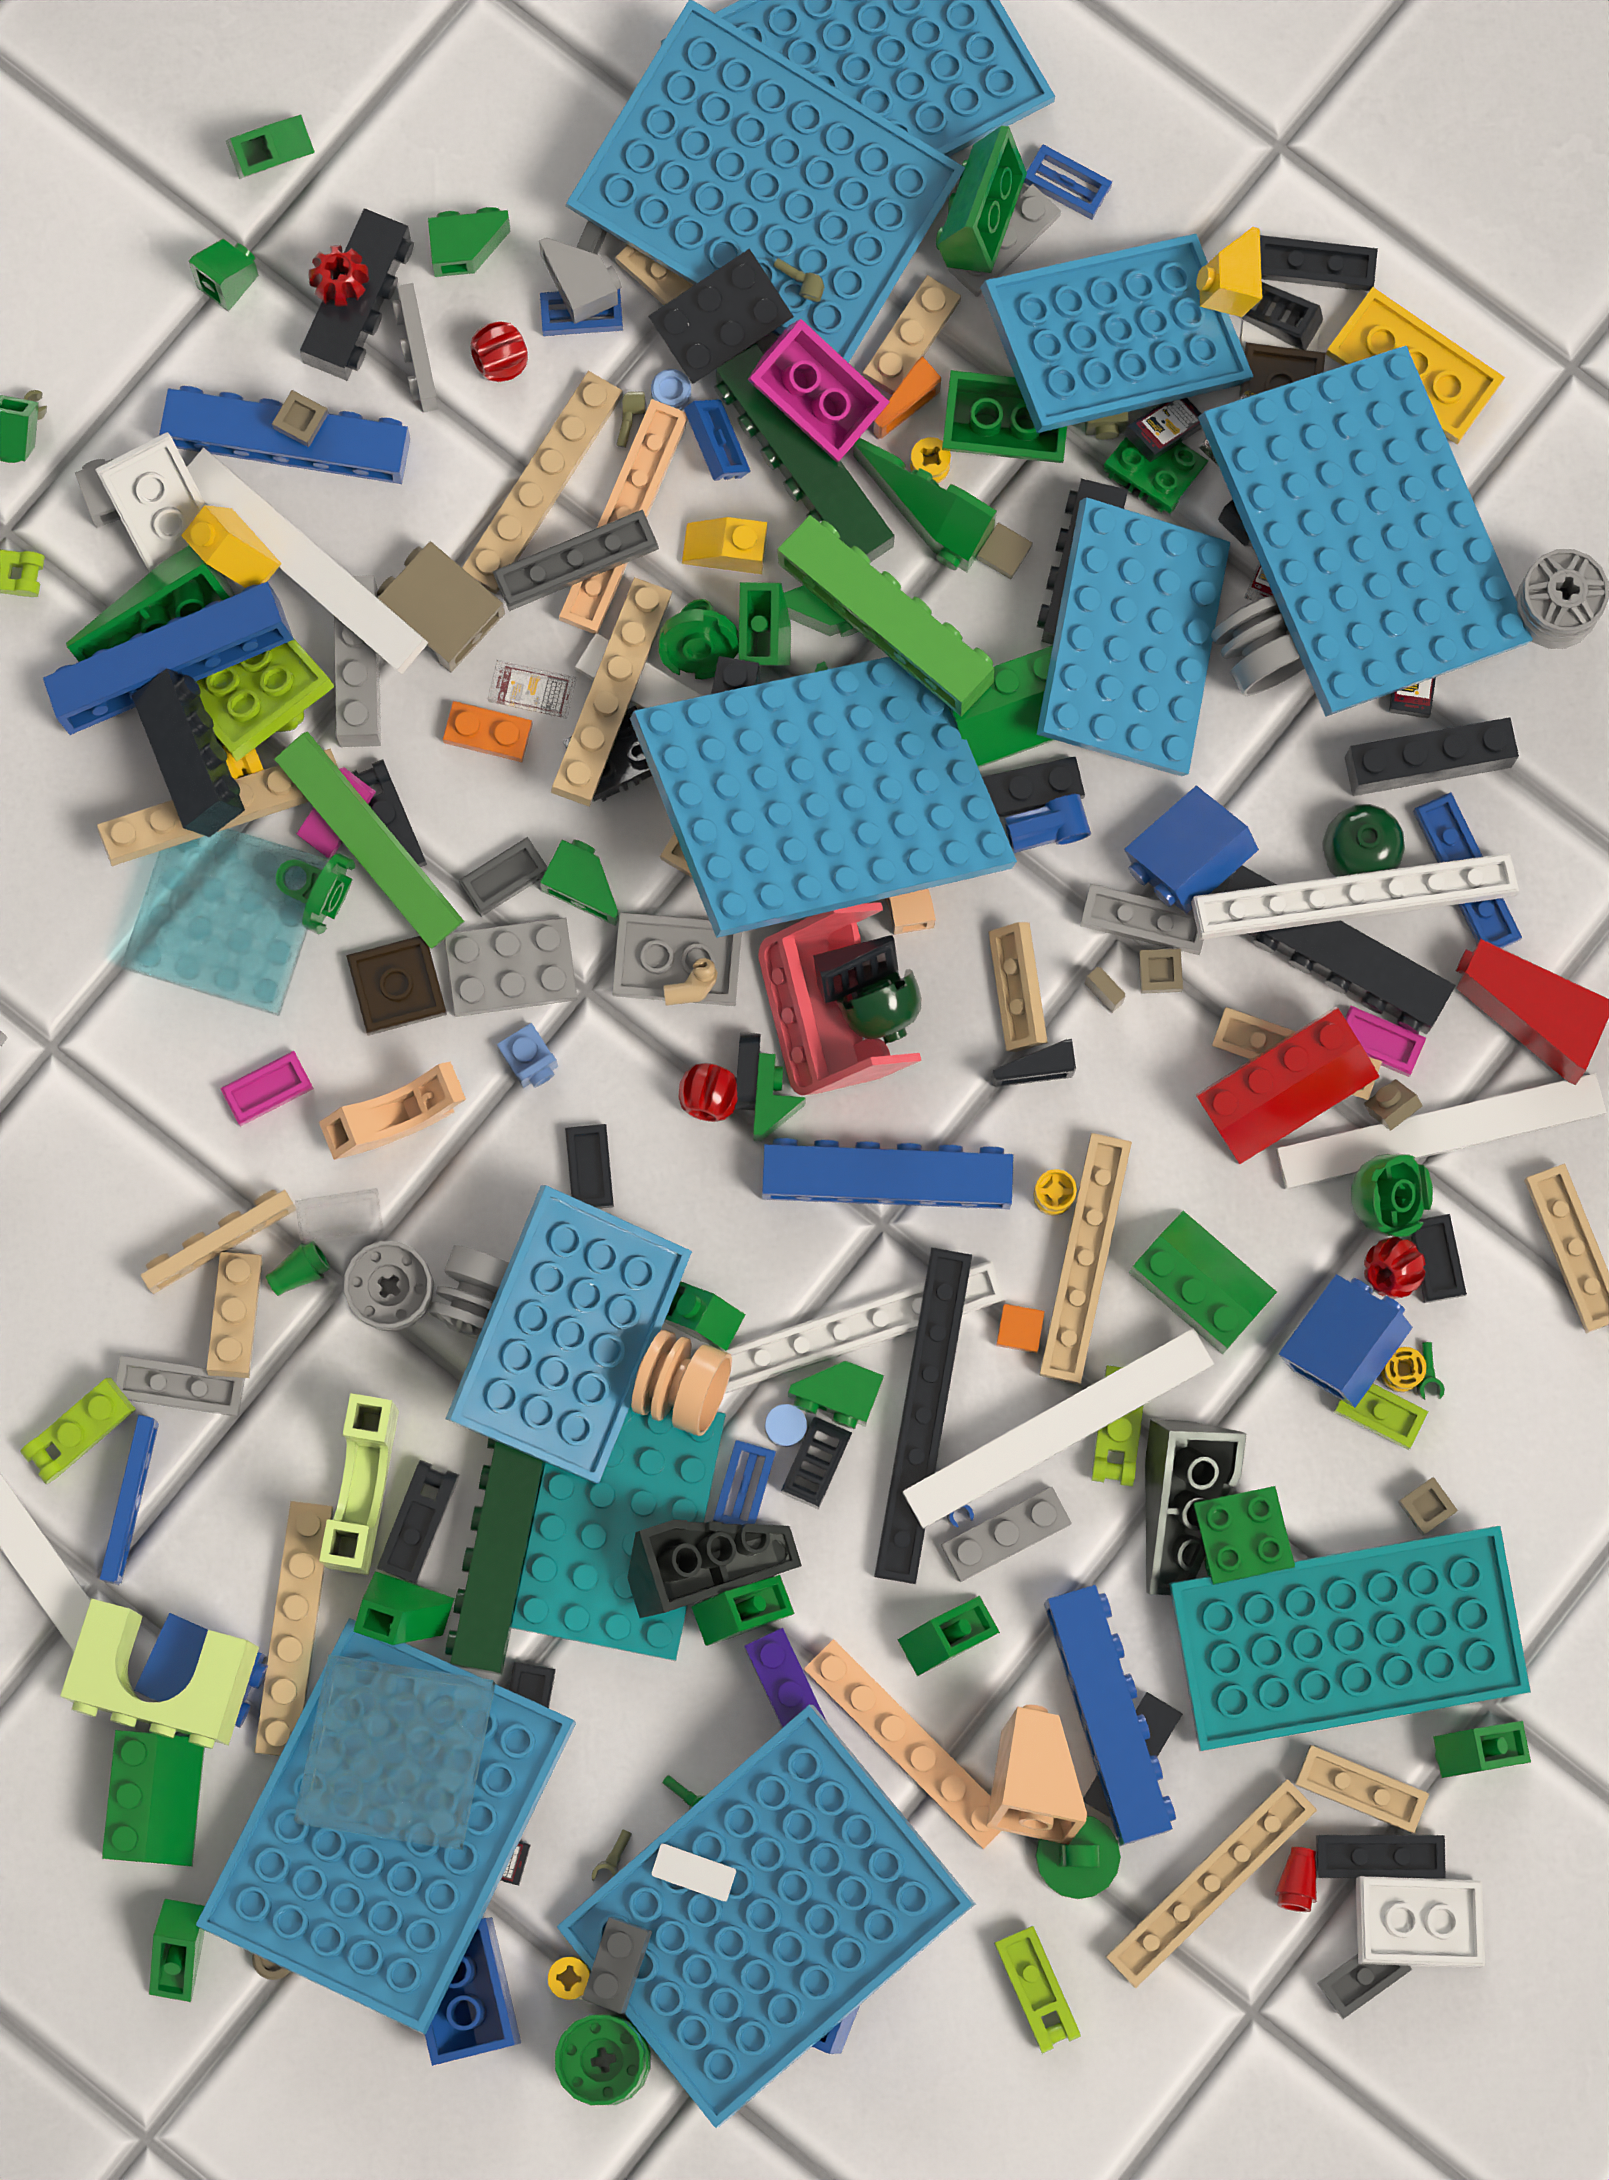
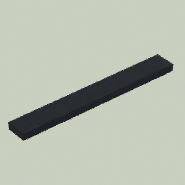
M932 1247L930 1250L874 1573L876 1578L916 1584L925 1528L922 1529L902 1491L931 1476L936 1470L972 1254Z

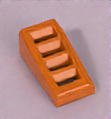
M923 356L916 361L890 397L889 404L874 420L873 434L878 439L885 437L940 393L942 378Z

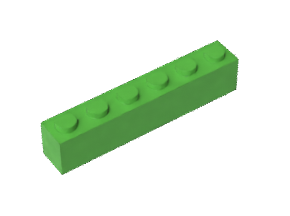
M809 515L777 549L778 564L962 717L994 683L992 659L983 650L977 647L973 650L962 641L963 637L960 632L950 623L944 622L941 624L931 615V609L920 598L914 596L911 599L901 591L900 583L890 573L886 571L880 573L871 566L869 557L856 546L850 548L839 539L838 531L826 521L819 523Z

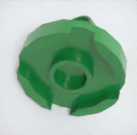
M697 599L688 603L680 613L669 618L662 626L659 634L658 653L662 663L677 675H680L681 670L686 673H695V679L715 677L719 656L734 659L739 653V633L735 624L726 616L717 613L709 601Z
M340 853L335 854L327 862L323 870L296 859L287 860L280 865L276 873V884L284 894L306 904L302 919L304 928L319 935L327 929L326 925L322 924L326 916L335 919L353 880L346 876L347 869L351 871L355 869L353 859ZM298 866L305 871L307 879L302 888L292 890L287 886L285 877L289 869Z
M1087 1816L1085 1824L1069 1845L1039 1839L1035 1855L1038 1873L1047 1886L1060 1896L1073 1899L1094 1897L1108 1888L1118 1874L1121 1859L1118 1840L1110 1828L1092 1816Z

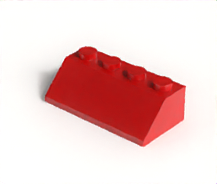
M1334 1007L1197 1093L1196 1096L1238 1163L1242 1164L1378 1079L1380 1075L1339 1008Z

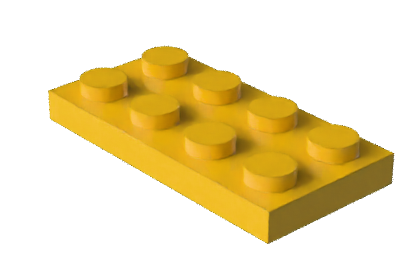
M1372 287L1326 351V355L1340 365L1345 366L1406 345L1445 436L1458 445L1500 387L1505 377Z

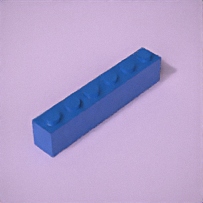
M181 386L179 390L168 388L159 435L161 436L168 432L177 449L200 452L204 447L214 455L402 484L410 434L408 426H402L403 423L399 420L392 418H379L378 422L364 420L360 414L349 411H341L339 415L328 414L311 445L307 447L273 429L272 423L283 405L277 400L263 398L258 403L245 401L242 396L230 392H221L219 396L203 394V390L192 386Z
M267 581L260 585L249 586L241 593L223 601L211 602L204 609L186 617L174 618L167 625L151 632L137 634L129 641L116 647L99 650L92 657L74 665L62 666L55 673L43 677V681L57 720L68 734L72 735L135 708L132 695L166 668L183 675H189L195 681H198L292 641L294 638L281 602Z
M789 1138L773 1139V1145L764 1144L762 1200L1010 1210L1012 1205L1013 1154H1004V1148L980 1147L979 1153L963 1152V1147L958 1145L938 1146V1151H922V1145L913 1143L897 1144V1150L880 1149V1143L856 1142L855 1148L839 1147L838 1141L816 1140L814 1141V1146H797L798 1140Z
M1096 1585L1047 1599L1044 1603L1095 1770L1100 1780L1119 1846L1121 1847L1169 1832L1173 1829L1171 1821L1176 1820L1174 1807L1169 1796H1162L1158 1780L1163 1779L1162 1769L1157 1756H1150L1145 1740L1150 1738L1148 1724L1143 1714H1136L1132 1699L1137 1698V1690L1131 1674L1124 1675L1119 1660L1124 1658L1125 1654L1118 1633L1111 1634L1107 1618L1112 1617V1612L1106 1594H1099Z

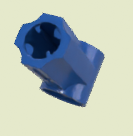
M1079 794L1062 796L1045 804V807L1005 817L1004 819L1006 833L1013 853L1054 842L1057 845L1069 844L1091 835Z

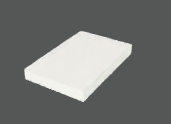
M168 432L95 469L149 573L164 560L189 546L181 535L206 504Z
M1365 1876L1356 1878L1358 1964L1469 1968L1485 1966L1482 1881Z

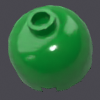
M1399 1153L1377 1155L1363 1164L1355 1174L1351 1187V1203L1354 1213L1367 1228L1382 1235L1393 1237L1409 1236L1421 1228L1424 1222L1419 1220L1423 1215V1211L1430 1210L1433 1202V1184L1428 1169L1425 1165L1418 1164L1414 1159L1416 1157Z

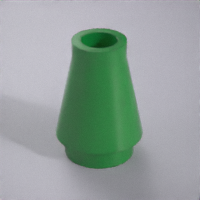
M314 1241L307 1245L301 1243L272 1272L266 1275V1279L274 1293L280 1296L287 1291L323 1279V1273L330 1270V1265L324 1253Z

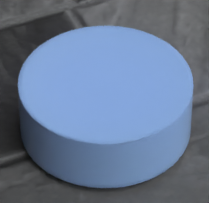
M676 369L661 371L654 377L651 384L652 399L679 410L683 409L691 398V383L688 377Z
M782 1404L773 1408L765 1421V1431L768 1438L774 1444L781 1447H791L798 1444L805 1436L807 1421L803 1412L790 1404Z

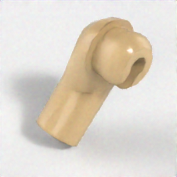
M707 958L698 959L693 964L694 969L685 983L663 985L666 1006L699 1002L705 999L717 981L718 972L714 963Z

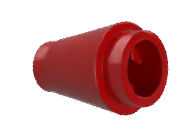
M1291 1847L1290 1855L1275 1895L1278 1896L1277 1906L1290 1911L1311 1912L1312 1903L1317 1902L1316 1851L1304 1847Z

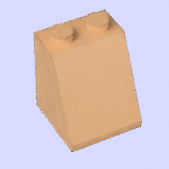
M1025 1705L1023 1708L1017 1707L1001 1731L986 1827L1069 1845L1085 1824L1087 1811L1059 1715L1048 1713L1046 1708L1038 1705Z

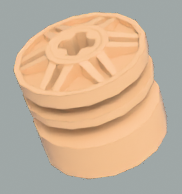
M661 1330L653 1339L639 1366L632 1394V1410L641 1415H647L651 1411L652 1419L661 1421L673 1407V1426L694 1435L702 1436L709 1429L723 1400L731 1373V1354L708 1345H701L691 1358L692 1343L689 1338L680 1337L676 1342L675 1333Z

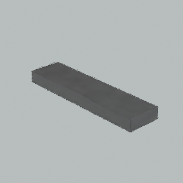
M642 509L492 572L506 606L511 611L659 550V546Z

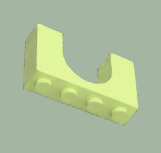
M350 1393L343 1429V1436L347 1442L343 1480L333 1520L327 1519L319 1559V1562L328 1569L369 1576L399 1410L392 1400Z
M91 1598L60 1697L73 1703L71 1710L96 1717L98 1710L112 1714L110 1721L135 1728L136 1721L151 1724L150 1732L169 1738H174L176 1731L190 1735L188 1742L209 1749H213L215 1742L229 1746L259 1647L248 1640L208 1630L195 1673L187 1687L169 1700L155 1703L145 1702L133 1691L128 1676V1663L143 1616L132 1609Z

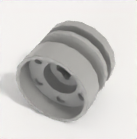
M1556 549L1542 555L1530 567L1519 586L1515 599L1517 601V612L1523 622V626L1531 634L1532 642L1548 649H1566L1580 643L1593 630L1609 600V581L1603 568L1590 555L1575 549ZM1560 588L1567 589V596L1570 597L1569 600L1562 599V592L1559 591Z
M1274 595L1241 607L1221 622L1211 633L1215 644H1226L1220 652L1223 658L1230 659L1243 655L1244 658L1232 668L1231 674L1244 696L1268 690L1305 669L1290 633H1286L1288 628Z
M379 1241L364 1247L351 1259L344 1274V1294L350 1309L361 1321L378 1330L399 1331L414 1325L426 1314L433 1299L434 1280L427 1263L413 1248L400 1242ZM394 1277L399 1278L397 1287L401 1290L397 1296L389 1294L386 1298L382 1297L381 1294L384 1289L380 1285L381 1280L385 1278L391 1281Z
M454 1245L444 1272L459 1282L458 1288L438 1286L436 1294L452 1303L449 1306L438 1302H431L428 1313L440 1319L450 1329L478 1340L509 1262L471 1248Z

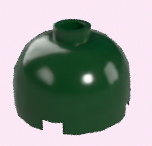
M1372 804L1354 805L1338 813L1328 825L1322 842L1327 866L1336 877L1398 869L1405 851L1404 833L1399 822L1386 809Z
M906 969L904 978H900L898 971L857 990L858 996L849 1001L847 996L836 1000L843 1018L856 1034L867 1039L883 1038L885 1044L907 1035L905 1027L916 1020L921 1010L922 998L913 971Z

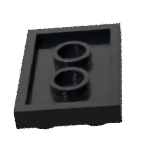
M749 248L648 317L691 383L694 384L794 316Z

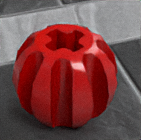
M334 245L330 246V254L325 255L319 251L313 258L312 263L316 268L309 269V285L316 288L315 295L324 303L335 299L336 307L347 306L346 299L348 297H353L358 301L364 294L366 289L362 284L367 283L369 280L368 267L365 264H361L363 257L352 248L348 252L342 253V246Z
M502 321L488 323L478 329L472 337L470 349L473 361L480 374L488 381L503 382L512 380L520 375L526 367L528 361L526 344L518 329L511 323Z
M709 1063L693 1065L684 1073L679 1084L678 1098L681 1108L690 1116L703 1121L718 1122L725 1120L734 1112L737 1103L736 1076L718 1065Z
M1389 1237L1379 1240L1376 1245L1370 1248L1364 1259L1366 1267L1364 1270L1365 1279L1372 1285L1373 1291L1381 1296L1387 1295L1392 1299L1409 1296L1414 1290L1419 1288L1425 1277V1270L1423 1268L1426 1265L1424 1255L1417 1250L1416 1244L1407 1239L1402 1240L1399 1237Z

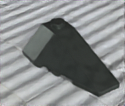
M1150 1419L1145 1458L1146 1593L1149 1595H1171L1169 1583L1196 1579L1206 1554L1193 1503L1228 1496L1231 1488H1236L1242 1475L1246 1433L1192 1421Z
M671 1520L635 1532L627 1579L639 1618L666 1613L716 1596L725 1591L801 1567L802 1564L790 1526Z

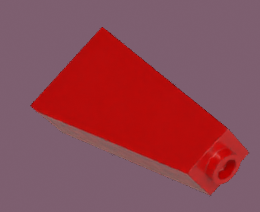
M1480 939L1473 952L1466 949L1455 970L1462 974L1456 989L1566 1081L1576 1085L1585 1073L1609 1019V999Z

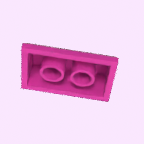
M802 319L792 323L782 332L761 357L748 378V381L836 462L843 458L890 402Z

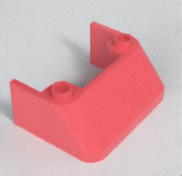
M881 902L864 903L810 916L768 936L760 945L759 963L789 1083L792 1089L799 1095L819 1094L881 1079L922 1061L920 1053L890 1055L887 1045L879 1038L863 1040L861 1036L848 1026L836 1000L829 1003L824 1002L817 985L813 955L861 943L857 922L882 911ZM852 994L847 995L848 1001L853 999Z

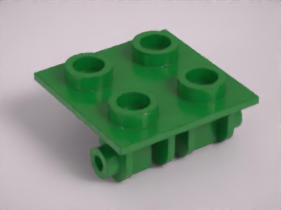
M1125 437L1106 460L1103 470L1109 474L1108 479H1113L1125 488L1131 483L1128 489L1129 493H1133L1136 488L1141 490L1138 499L1142 500L1147 494L1146 502L1158 509L1159 513L1162 514L1165 511L1171 515L1178 505L1180 497L1207 465L1209 460L1181 442L1152 462H1149L1132 442Z
M1276 1486L1193 1503L1207 1558L1204 1560L1207 1575L1211 1576L1213 1585L1295 1568Z

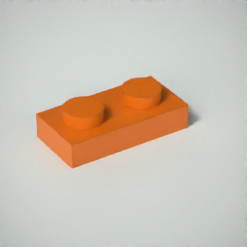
M453 701L443 742L523 762L533 723L529 719Z

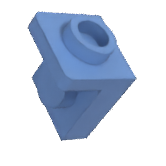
M532 1023L497 1044L498 1049L523 1088L529 1084L536 1088L554 1077L555 1074L552 1070L558 1067L557 1060L553 1053L549 1051Z

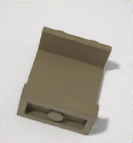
M429 541L423 549L419 546L409 554L404 562L406 568L396 578L390 576L379 587L377 595L380 601L429 642L427 646L437 654L439 663L452 673L505 615L503 603L433 542Z

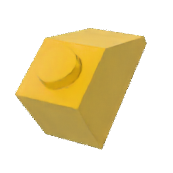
M1250 228L1200 269L1196 280V286L1200 295V307L1243 317L1262 299L1259 228Z
M204 505L181 535L207 565L244 588L267 582L281 565V562L232 508Z
M723 517L687 523L682 564L762 574L767 541V522Z

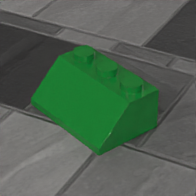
M1002 125L973 144L968 160H964L962 163L965 169L960 176L959 186L956 193H952L950 196L947 219L944 226L939 228L936 236V247L940 250L945 265L948 268L992 273L1027 175L1009 126Z
M951 370L942 450L1055 463L1064 462L1067 426L1037 433L1015 377Z
M1053 645L994 666V683L962 717L948 706L956 728L961 734V739L967 740L978 768L1054 741V739L1036 735Z
M1184 1210L1160 1234L1129 1271L1136 1280L1190 1327L1194 1328L1198 1334L1221 1354L1225 1353L1277 1293L1275 1289Z
M115 1730L102 1859L193 1867L205 1747L188 1742L189 1737L174 1735V1738H169L155 1733Z

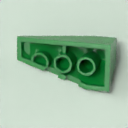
M859 438L853 446V456L929 548L937 554V560L951 570L960 568L967 573L994 530L997 510L953 484H950L947 490L940 487L932 479V474L921 468L912 472L906 470L904 462L899 457Z
M189 545L159 564L66 642V646L78 662L92 657L99 650L116 647L129 641L137 634L151 632L167 625L174 618L186 617L204 609L211 602L223 601L235 594L225 575L207 565Z

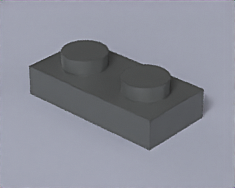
M609 1917L582 2000L620 2014L625 2013L652 1931L615 1917Z
M1357 1954L1317 1984L1341 2019H1344L1402 1978L1412 1968L1408 1965L1358 1964Z

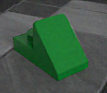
M759 1053L753 1141L762 1142L806 1104L805 1097L773 1095V1090L782 1091L783 1066H775L776 1054Z

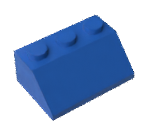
M493 1917L481 1919L425 2035L432 2066L521 2044Z

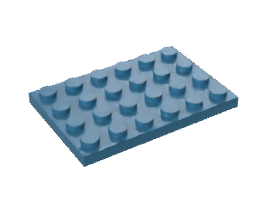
M1197 234L984 281L980 289L1037 433L1239 386L1254 377L1229 314L1200 307V295L1196 286V280L1200 269L1208 261Z
M1084 498L1080 500L1036 735L1181 777L1188 775L1213 642L1211 633L1216 625L1230 542L1094 499Z
M541 1185L445 1419L587 1481L599 1484L631 1405L639 1366L653 1339L662 1328L692 1251L547 1185Z

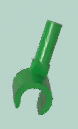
M1432 1342L1422 1343V1355L1426 1362V1374L1417 1385V1393L1425 1400L1424 1387L1427 1383L1434 1382L1437 1386V1398L1441 1399L1445 1388L1435 1375Z
M667 1775L662 1782L689 1805V1810L705 1797V1795L697 1796L692 1791L687 1790L670 1775Z

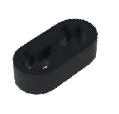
M740 1032L736 1079L738 1099L735 1109L755 1111L761 1034Z

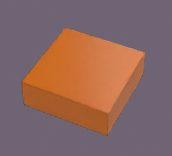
M1004 1304L996 1346L1037 1353L1045 1311Z

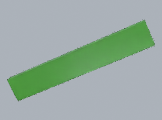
M308 731L302 733L274 758L431 949L435 948L465 922Z

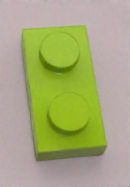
M1375 1384L1371 1385L1355 1408L1340 1399L1334 1410V1413L1407 1450L1411 1449L1429 1412Z

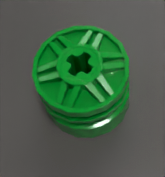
M589 2015L575 2021L561 2035L555 2050V2071L562 2087L574 2099L588 2105H617L631 2099L645 2085L651 2070V2050L647 2041L632 2022L615 2015ZM605 2048L607 2054H615L616 2062L609 2064L610 2071L607 2073L604 2067L596 2066L595 2059L601 2057V2049Z

